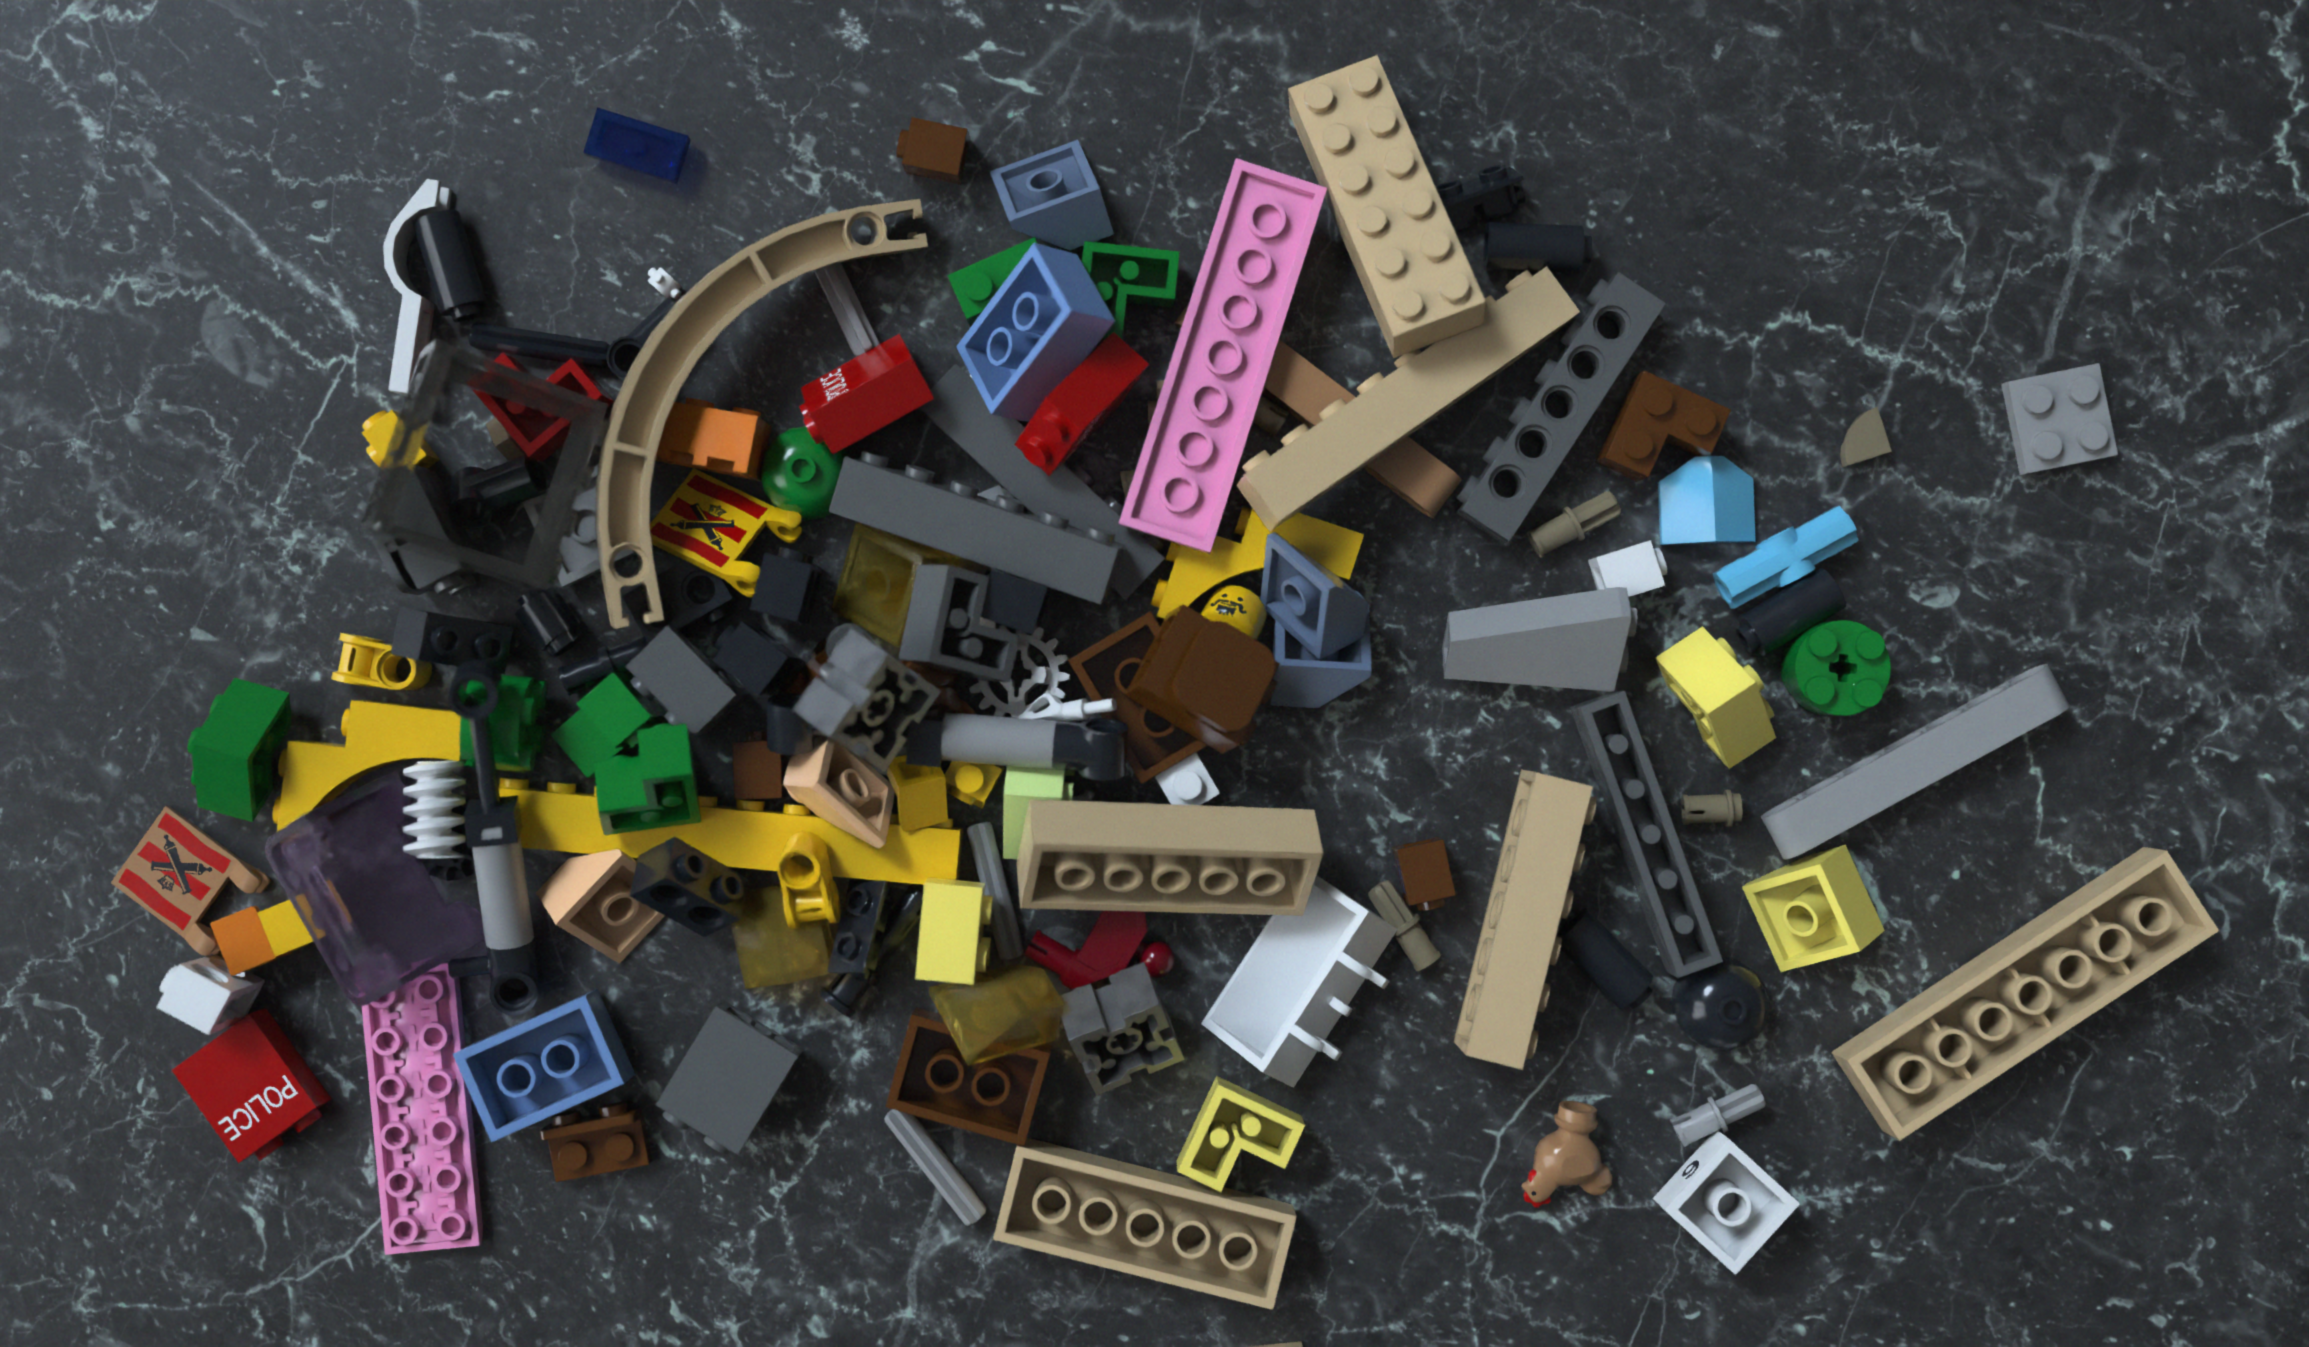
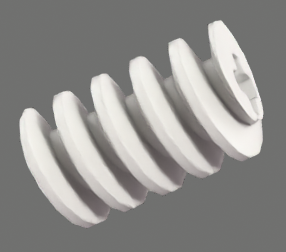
M466 761L417 762L416 765L403 769L404 776L417 780L416 784L403 788L404 795L417 799V803L403 808V814L417 818V822L403 827V833L417 837L416 842L403 846L404 853L416 856L417 858L465 857V854L452 850L453 846L465 842V835L452 831V827L465 823L464 816L452 812V808L465 804L466 798L452 793V789L466 784V779L452 774V770L464 766Z

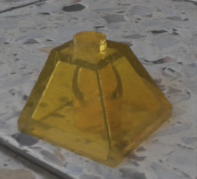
M856 522L831 610L851 622L864 627L869 632L894 646L901 647L918 565H951L958 567L960 557Z
M781 884L746 892L741 920L731 924L745 989L787 984L831 974L827 970L834 945L828 919L804 922L800 924L799 928L790 929L785 917Z
M1015 963L986 971V973H978L974 985L945 982L931 986L928 992L968 1066L1054 1041L1065 1006L1044 969Z

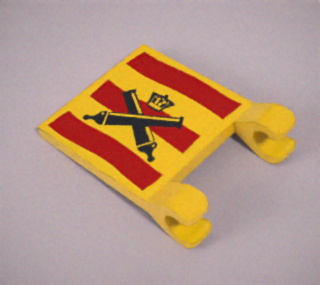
M694 468L649 524L651 544L726 580L741 594L753 597L760 568L753 563L739 560L765 526L783 541L794 543L802 534V528L799 526L802 516L798 512L774 507Z

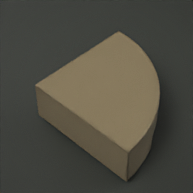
M1878 407L1859 415L1849 427L1840 449L1842 467L1892 452Z
M496 417L485 424L495 447L508 461L527 455Z

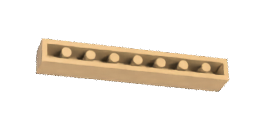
M1546 266L1533 276L1528 270L1524 271L1505 286L1508 293L1497 301L1491 295L1486 297L1483 325L1435 342L1423 352L1417 349L1402 355L1394 362L1398 368L1385 378L1380 372L1368 378L1357 387L1360 395L1346 404L1343 398H1340L1330 404L1319 414L1322 421L1308 430L1305 424L1295 428L1281 440L1285 447L1272 456L1264 450L1249 460L1242 467L1246 473L1236 486L1270 532L1566 327L1580 311Z

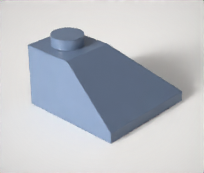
M1078 140L990 171L1013 230L1067 250L1084 246V241L1098 242L1100 239L1114 234L1100 188Z
M1276 532L1268 534L1260 596L1266 612L1319 660L1362 639L1368 609V602L1358 591L1353 590L1333 572Z
M1369 605L1363 638L1321 660L1274 619L1272 654L1280 665L1273 677L1277 681V686L1271 696L1272 706L1319 708L1371 677Z

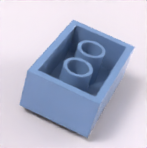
M1033 243L956 347L990 413L1029 422L1045 397L1086 359L1115 320L1077 254Z
M598 989L473 1043L453 1054L491 1142L616 1088L635 1076V1072Z

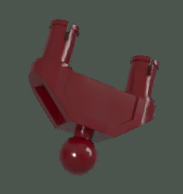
M1102 910L1081 949L1076 947L1075 950H1072L1038 929L1031 942L1047 950V952L1030 943L1023 954L1024 957H1028L1060 975L1058 980L1069 989L1096 982L1126 969L1132 957L1138 960V964L1145 962L1151 978H1162L1168 975L1173 970L1175 964V954L1166 943L1161 941L1145 943L1142 941L1148 930L1146 914L1143 911Z

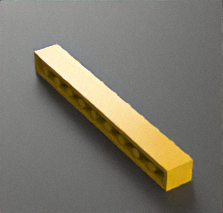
M500 777V797L514 795L519 797L522 820L520 834L522 848L584 854L620 849L630 857L638 858L640 854L673 837H677L727 867L778 871V863L788 839L796 833L805 831L817 834L824 840L832 876L886 880L888 882L924 885L928 878L959 880L964 828L953 827V818H948V822L903 831L899 824V813L891 812L886 844L878 849L816 814H811L812 811L804 804L784 803L783 811L764 810L765 801L736 799V807L717 805L718 797L699 795L700 823L604 836L598 814L596 786L594 794L576 792V784L548 781L547 789L528 788L529 779ZM804 855L792 856L793 860L799 865H813V862Z

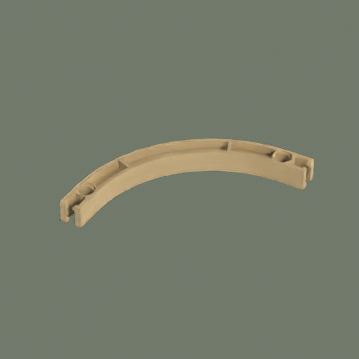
M920 199L837 211L785 227L742 249L710 271L677 301L653 330L631 365L613 405L602 442L596 480L595 530L600 571L610 625L616 629L629 626V615H622L620 588L622 586H634L639 583L642 585L648 611H644L643 614L644 623L664 620L653 561L649 526L650 487L655 455L665 421L679 389L697 360L718 334L747 307L773 289L802 274L832 264L861 258L918 251L928 247L926 233L917 234V232L907 234L908 240H889L884 217L904 213V218H922ZM855 220L863 221L870 227L871 240L868 245H860L853 239L851 226ZM632 550L639 559V566L632 575L621 577L614 569V559L620 551Z

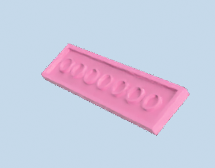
M1237 158L1235 159L1118 525L1210 554L1324 200L1326 187Z

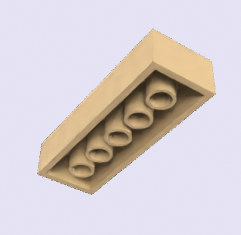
M1378 55L1288 88L1290 117L1319 185L1327 188L1324 197L1392 357L1396 358L1483 325L1486 301Z
M1521 769L1454 1038V1043L1466 1056L1523 1070L1525 1058L1532 1059L1535 1053L1538 1031L1533 1030L1537 1011L1544 1012L1550 992V985L1544 983L1548 965H1555L1560 954L1561 937H1557L1556 933L1560 918L1566 919L1571 909L1573 891L1568 890L1572 871L1578 872L1583 861L1585 845L1579 843L1583 825L1591 824L1596 809V797L1591 796L1593 786Z
M1029 800L1017 859L1020 908L1303 916L1323 856L1315 810Z
M1026 1138L1024 1146L1017 1144L993 1240L1273 1310L1297 1216L1293 1204L1225 1187L1219 1192L1186 1177Z

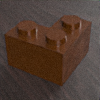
M1644 370L1632 378L1595 463L1638 482L1649 477L1664 443L1694 457L1709 455L1713 452L1731 409Z

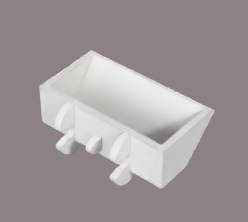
M1316 875L1303 916L1272 915L1201 1024L1260 1071L1294 1088L1317 1051L1324 1052L1336 1061L1340 1058L1342 1051L1327 1041L1326 1038L1342 1014L1346 1017L1349 1016L1352 1008L1348 1004L1365 978L1383 989L1386 988L1389 980L1372 968L1398 929Z

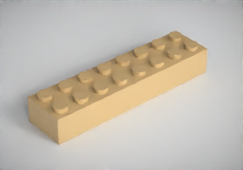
M2143 847L1831 1053L1881 1130L1900 1141L2219 930L2168 851Z

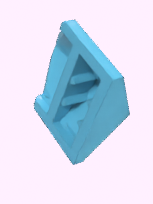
M1724 456L1694 457L1658 482L1660 545L1756 542L1753 478Z

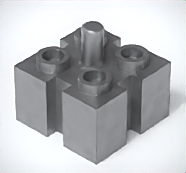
M850 628L828 659L829 662L820 668L819 676L822 680L817 677L814 679L793 710L833 740L849 750H853L868 762L885 771L907 740L901 735L911 719L917 723L920 722L941 691Z
M1145 962L1120 970L1109 977L1096 981L1097 990L1091 984H1088L1055 998L1068 1040L1079 1062H1082L1085 1074L1096 1095L1131 1082L1130 1074L1143 1068H1147L1149 1074L1185 1060L1169 1015L1160 996H1158Z

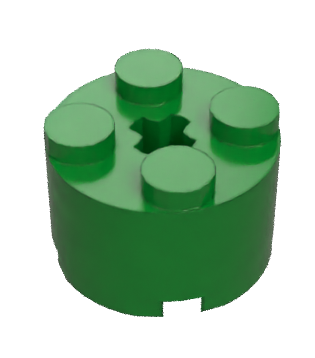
M1847 620L1821 622L1790 641L1783 652L1781 660V677L1788 693L1804 709L1820 715L1848 716L1875 706L1882 699V695L1889 683L1891 672L1890 657L1882 636L1863 624ZM1836 662L1841 664V673L1830 672V663Z
M501 674L503 679L502 691L498 703L493 710L494 712L489 714L496 770L525 773L526 771L533 770L536 752L543 753L545 748L546 725L538 724L539 710L544 709L546 705L547 682L536 680L533 677ZM469 681L466 688V693L474 695V698L485 697L488 694L487 688L477 681ZM461 717L459 734L461 759L467 760L465 763L466 767L476 768L470 721Z

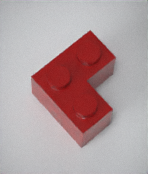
M503 352L467 382L468 386L529 457L541 462L614 402L588 369L572 358L539 385L517 359Z

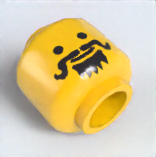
M1226 585L1218 588L1210 596L1201 612V615L1210 621L1227 622L1255 640L1260 635L1267 618L1265 606L1260 598L1251 590L1235 585Z

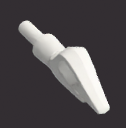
M1043 694L1017 718L1063 722L1088 720L1091 714L1116 710L1117 704L1114 698L1088 702L1086 698L1063 704L1057 696Z

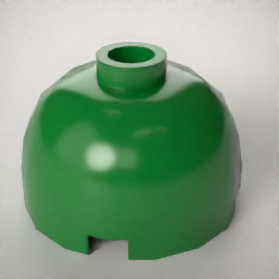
M806 426L791 428L774 438L764 452L760 469L763 489L775 507L800 513L802 520L811 521L825 518L831 514L828 511L844 458L851 456V453L845 447L832 454L825 441L818 445L815 443Z

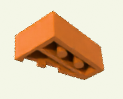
M686 398L685 404L674 402L663 427L655 461L761 482L760 469L764 452L768 448L772 426L760 418V412L739 407H733L732 412L714 409V403Z

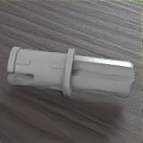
M1750 1084L1716 1101L1710 1096L1707 1098L1708 1103L1686 1114L1684 1113L1676 1118H1672L1670 1121L1683 1147H1687L1689 1144L1721 1129L1724 1133L1729 1131L1728 1124L1764 1108L1766 1101L1759 1087L1756 1084Z

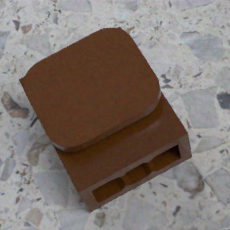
M1182 604L1166 615L1125 695L1220 753H1224L1239 745L1244 746L1251 738L1257 725L1253 717L1259 705L1263 706L1274 693L1277 681L1273 677L1280 663L1274 659L1273 654L1266 646L1224 621L1212 622Z

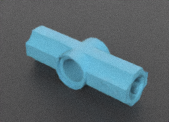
M1836 506L1795 529L1790 527L1769 537L1755 546L1757 550L1720 568L1712 574L1715 586L1722 599L1728 603L1730 608H1737L1775 586L1780 588L1798 580L1815 570V564L1852 546V544L1859 541L1856 533L1857 529L1850 516L1843 511L1841 506Z

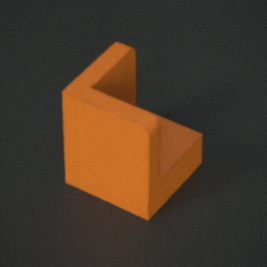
M257 906L248 907L210 923L231 976L250 971L292 954L289 952L275 957L257 912H260Z

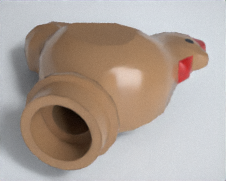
M1562 1101L1559 1103L1558 1113L1554 1115V1120L1559 1128L1557 1131L1542 1138L1535 1149L1533 1169L1529 1171L1527 1181L1521 1185L1523 1190H1525L1523 1194L1524 1201L1531 1203L1535 1208L1540 1207L1542 1204H1549L1551 1201L1550 1195L1559 1186L1579 1185L1584 1191L1592 1195H1603L1611 1187L1612 1174L1608 1166L1602 1163L1599 1149L1589 1139V1133L1596 1130L1599 1124L1596 1120L1597 1109L1594 1106L1577 1101Z

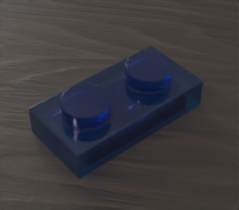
M597 107L583 153L600 161L678 184L691 139L688 135Z

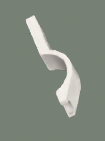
M426 179L393 220L383 244L384 267L394 288L402 294L388 390L402 396L421 398L435 304L421 296L412 284L406 265L408 249L416 235L413 222L424 215L449 210L452 193L450 188L441 187L440 181Z

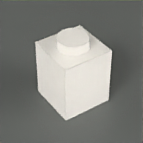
M1651 540L1588 560L1597 590L1615 587L1627 588L1628 597L1665 586L1662 576L1667 575L1666 562L1659 548L1653 549Z
M1196 752L1155 776L1171 805L1200 806L1220 794Z

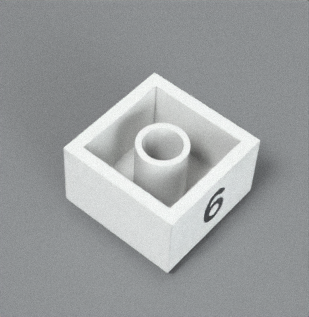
M1719 1131L1711 1134L1653 1198L1735 1275L1800 1205L1798 1201L1740 1148Z

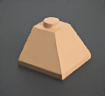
M827 736L815 738V746L811 752L793 755L789 758L783 786L787 788L788 793L795 801L806 805L814 814L878 849L886 844L895 791L892 784L864 758Z
M620 849L568 858L536 892L556 925L619 964L665 916L629 896L637 861Z

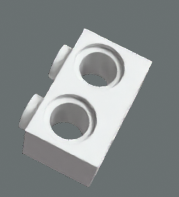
M213 954L171 968L161 983L160 991L164 994L156 1008L209 1035L231 1027L246 1017L265 980L249 971L231 976L224 958Z

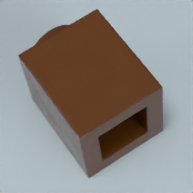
M911 117L909 131L902 129L900 132L896 157L903 159L902 165L907 174L961 185L971 140L968 129Z
M767 731L745 732V741L732 742L734 800L783 798L788 796L787 788L783 786L787 769V755L778 754L767 749Z
M1434 837L1392 847L1402 895L1406 904L1409 906L1416 904L1418 911L1431 910L1445 906L1444 898L1456 895L1443 839Z

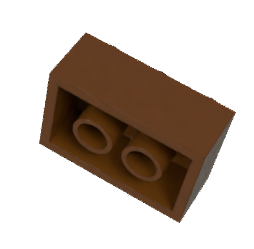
M1151 611L1068 660L1092 702L1115 699L1117 704L1116 710L1102 712L1100 715L1102 718L1115 719L1128 725L1127 761L1141 784L1207 746L1206 743L1125 695L1160 629Z
M916 1007L910 1017L885 1107L1024 1146L1052 1045Z

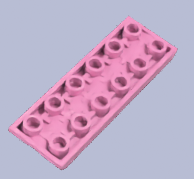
M448 963L359 971L385 1255L480 1246L483 1237V1222L471 1095L453 1056L455 1052L466 1047L460 979L449 976Z

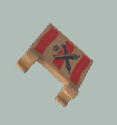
M165 806L111 881V884L181 935L196 952L203 956H208L210 954L217 955L221 950L213 930L200 923V920L228 881L231 879L242 891L253 894L254 892L262 893L268 886L270 877L240 859L175 809Z

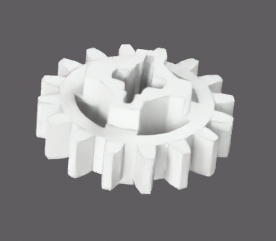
M1005 625L999 626L1000 630L1010 632ZM1038 627L1032 636L1027 635V632L1021 630L1016 631L1019 639L1012 670L1016 668L1021 652L1023 667L1032 672L1031 679H1024L1022 681L1018 697V688H1015V680L1010 679V682H1000L1008 691V704L1002 702L993 693L989 681L979 680V683L969 688L970 693L983 692L985 698L979 704L981 710L990 708L993 705L996 707L994 716L1004 717L1006 713H1010L1011 717L1017 718L1031 705H1026L1028 693L1038 684L1049 685L1044 694L1065 699L1066 694L1058 688L1059 682L1071 680V675L1060 672L1059 666L1065 664L1069 659L1067 655L1055 656L1053 653L1060 643L1056 638L1048 641L1046 644L1042 641L1044 629ZM1030 644L1043 652L1050 667L1037 666L1030 658Z

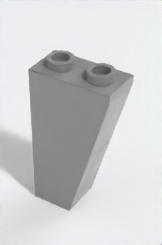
M1615 587L1448 612L1442 646L1444 679L1614 692L1618 674L1626 673L1629 651L1628 646L1625 644L1627 636H1634L1636 633L1637 609L1630 607L1627 588Z

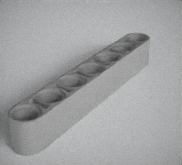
M2048 664L2036 666L1764 813L1761 818L1783 859L1796 857L2065 712L2070 705Z

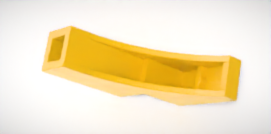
M1243 506L1234 531L1235 534L1242 536L1240 543L1216 536L1211 552L1207 554L1171 542L1165 560L1173 562L1174 565L1168 581L1159 578L1151 605L1159 608L1156 618L1164 620L1169 612L1182 604L1189 606L1212 587L1236 576L1263 570L1267 535L1273 532L1279 534L1346 582L1350 579L1364 534L1301 513H1297L1270 532L1253 508L1250 509Z
M351 700L350 708L344 711L341 722V733L346 737L345 745L310 740H291L287 743V749L282 751L278 765L279 775L283 777L281 796L276 798L273 807V822L278 824L276 836L291 838L310 836L325 810L340 793L366 774L383 766L413 758L465 761L461 759L459 745L461 717L453 710L371 700Z

